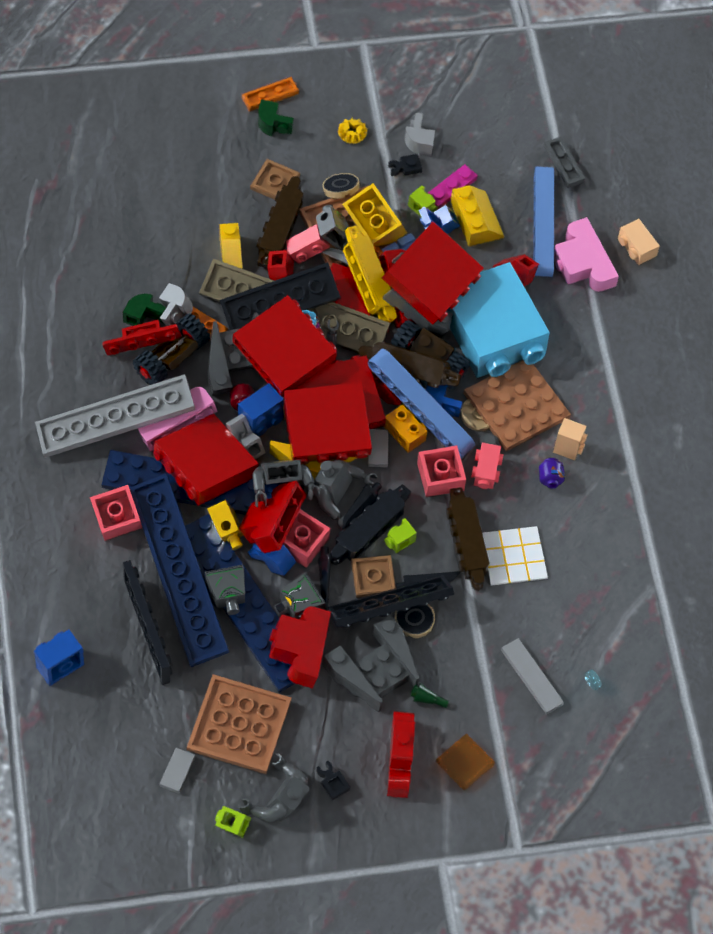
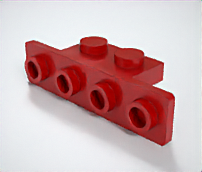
M155 320L123 328V337L104 341L102 344L106 354L109 356L146 346H153L162 342L173 341L181 338V333L177 324L161 327L160 321Z

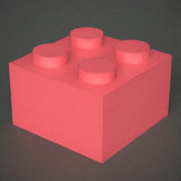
M457 445L419 452L417 465L426 497L448 494L450 489L462 487L463 491L465 490L466 476Z
M128 485L90 497L104 541L142 529V524Z
M300 509L283 545L291 552L299 564L307 568L320 552L321 547L329 540L330 528Z

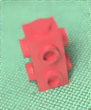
M317 224L286 240V250L298 264L330 248L329 242L320 236Z
M482 443L481 450H476L474 461H478V465L473 466L471 478H475L474 486H478L481 489H493L494 482L498 483L500 471H497V466L502 465L504 455L500 454L501 446Z

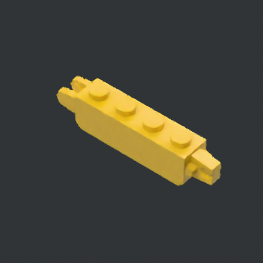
M357 225L348 227L345 230L348 243L344 246L343 253L367 311L372 315L377 314L378 319L391 323V321L397 318V313H395V308L383 299V296L391 288L382 279L384 272L374 250V245L368 235H362Z

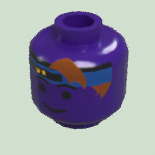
M556 458L545 459L539 465V480L541 484L551 489L561 485L565 480L563 463Z

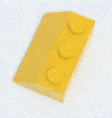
M374 183L342 204L362 234L369 236L374 247L392 244L407 234V231Z
M471 185L452 189L451 204L469 247L504 238L486 191Z

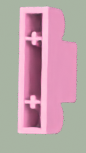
M588 218L570 223L567 228L565 242L556 244L554 250L556 268L558 271H561L566 283L572 284L589 278V287L594 291L599 292L616 287L619 276Z
M195 387L190 390L196 410L138 428L141 438L150 452L154 450V441L217 412L214 401L204 388Z

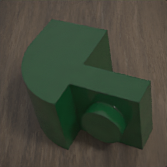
M261 99L258 109V126L260 130L271 137L274 131L292 135L294 118L278 115V102Z
M151 294L136 295L128 301L123 310V322L135 326L143 324L148 317L164 323L160 317L167 307L161 303H154L153 295Z

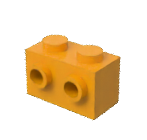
M403 404L385 416L386 421L383 427L388 430L407 453L426 441V426L422 422L419 423L414 414L409 409H406Z

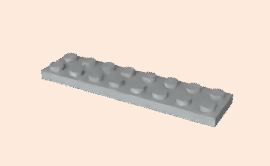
M184 374L37 421L35 424L43 455L47 458L196 409L187 378Z

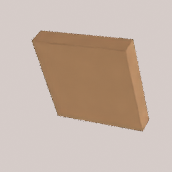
M266 159L252 182L250 189L275 200L277 191H281L283 185L287 186L291 177H300V173Z
M391 555L351 559L356 598L396 588Z

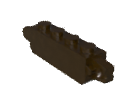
M297 176L291 177L288 185H283L281 191H277L275 207H271L269 222H265L263 237H259L256 245L259 248L258 266L268 269L269 251H280L286 248V240L290 238L303 205V193L300 190L301 180Z
M377 342L374 344V347L363 345L358 349V354L360 356L367 355L368 359H371L381 349L387 350L417 382H421V380L427 381V385L438 388L439 385L458 386L461 378L460 374L450 370L451 366L446 361L386 342Z
M462 487L450 489L449 508H446L447 519H451L452 522L450 531L451 536L456 539L454 547L456 555L459 554L460 556L459 569L460 572H464L465 579H470L472 589L479 591L484 586V576L488 572L490 562L475 502L472 498L465 496Z

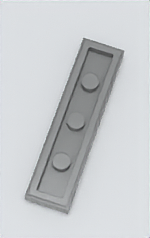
M519 638L501 648L504 656L546 715L563 706V700Z

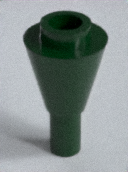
M419 683L418 686L414 685L410 695L413 697V702L437 704L444 708L449 703V700L437 696V694L422 683Z

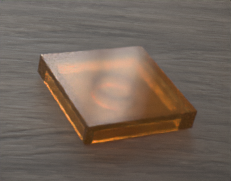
M467 733L436 759V762L464 791L495 765V762Z

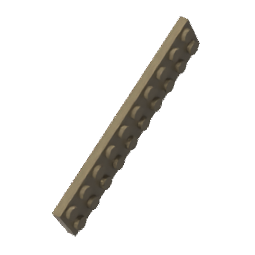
M213 259L199 294L220 302L221 299L274 280ZM334 302L309 310L316 313L325 338L328 331H330L327 321L330 319V326L335 327L337 324L336 320H338L339 328L335 330L337 332L336 345L359 353L358 349L363 345L374 347V344L377 342L383 343L391 325L389 322Z

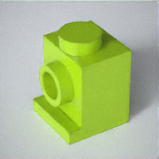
M423 185L409 195L408 207L420 217L419 210L426 207L432 212L437 211L438 208L435 206L433 196L424 191L425 187Z
M404 518L400 526L396 525L389 530L388 537L384 541L389 549H393L395 553H398L416 542L417 532Z
M223 806L222 810L220 809L216 815L215 826L244 837L251 817ZM232 818H235V821H234L233 825H231V824H230L231 819H232Z

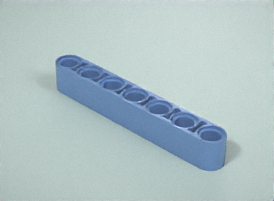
M535 166L533 260L539 263L535 276L553 277L554 167Z
M379 350L368 361L369 368L445 447L457 445L460 458L462 459L475 446L474 440L387 350Z

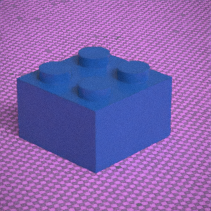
M268 383L238 404V416L240 414L245 415L251 431L257 436H261L268 428L276 426L282 421L284 399Z
M70 630L59 632L52 640L47 643H41L34 650L36 668L49 686L84 666L83 648Z

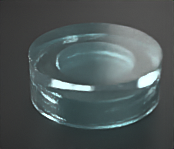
M593 669L585 672V679L593 690L602 687V682Z

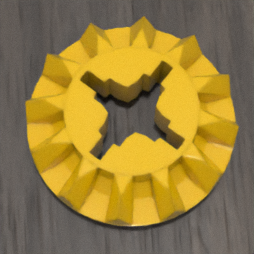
M352 117L350 120L345 119L339 124L338 134L343 141L355 144L366 138L367 128L360 119L354 120ZM351 127H352V129H355V128H356V133L353 132V131H349L350 128H351Z

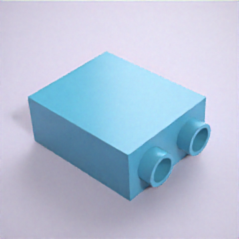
M508 262L480 272L481 278L475 284L472 282L469 284L471 289L464 297L460 295L457 298L459 303L453 309L448 308L446 310L453 313L450 330L463 354L470 360L469 365L476 378L490 374L491 377L501 376L510 369L511 365L521 360H524L527 365L539 362L546 354L550 332L513 266Z

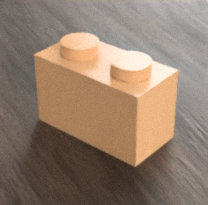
M640 219L620 228L618 235L619 243L627 249L630 258L635 260L638 265L657 256L660 245Z
M564 418L557 435L553 453L576 460L577 455H581L588 436V434H585L586 426Z

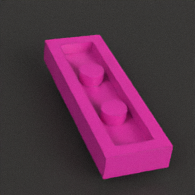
M464 164L427 194L433 196L438 210L451 200L452 189L471 185L477 180L478 175Z

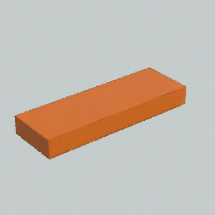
M292 77L244 93L242 94V100L250 112L259 108L261 99L278 102L299 94V89Z

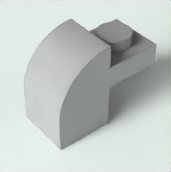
M416 113L415 120L411 119L410 127L406 126V146L414 153L432 156L435 130L422 129L423 114Z
M168 283L159 297L160 301L167 307L160 317L166 326L176 324L183 315L191 314L193 310L192 301L179 286Z
M240 414L226 423L228 430L254 459L266 453L260 437L251 431L245 415Z

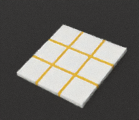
M537 526L482 533L490 562L488 574L491 586L548 579Z

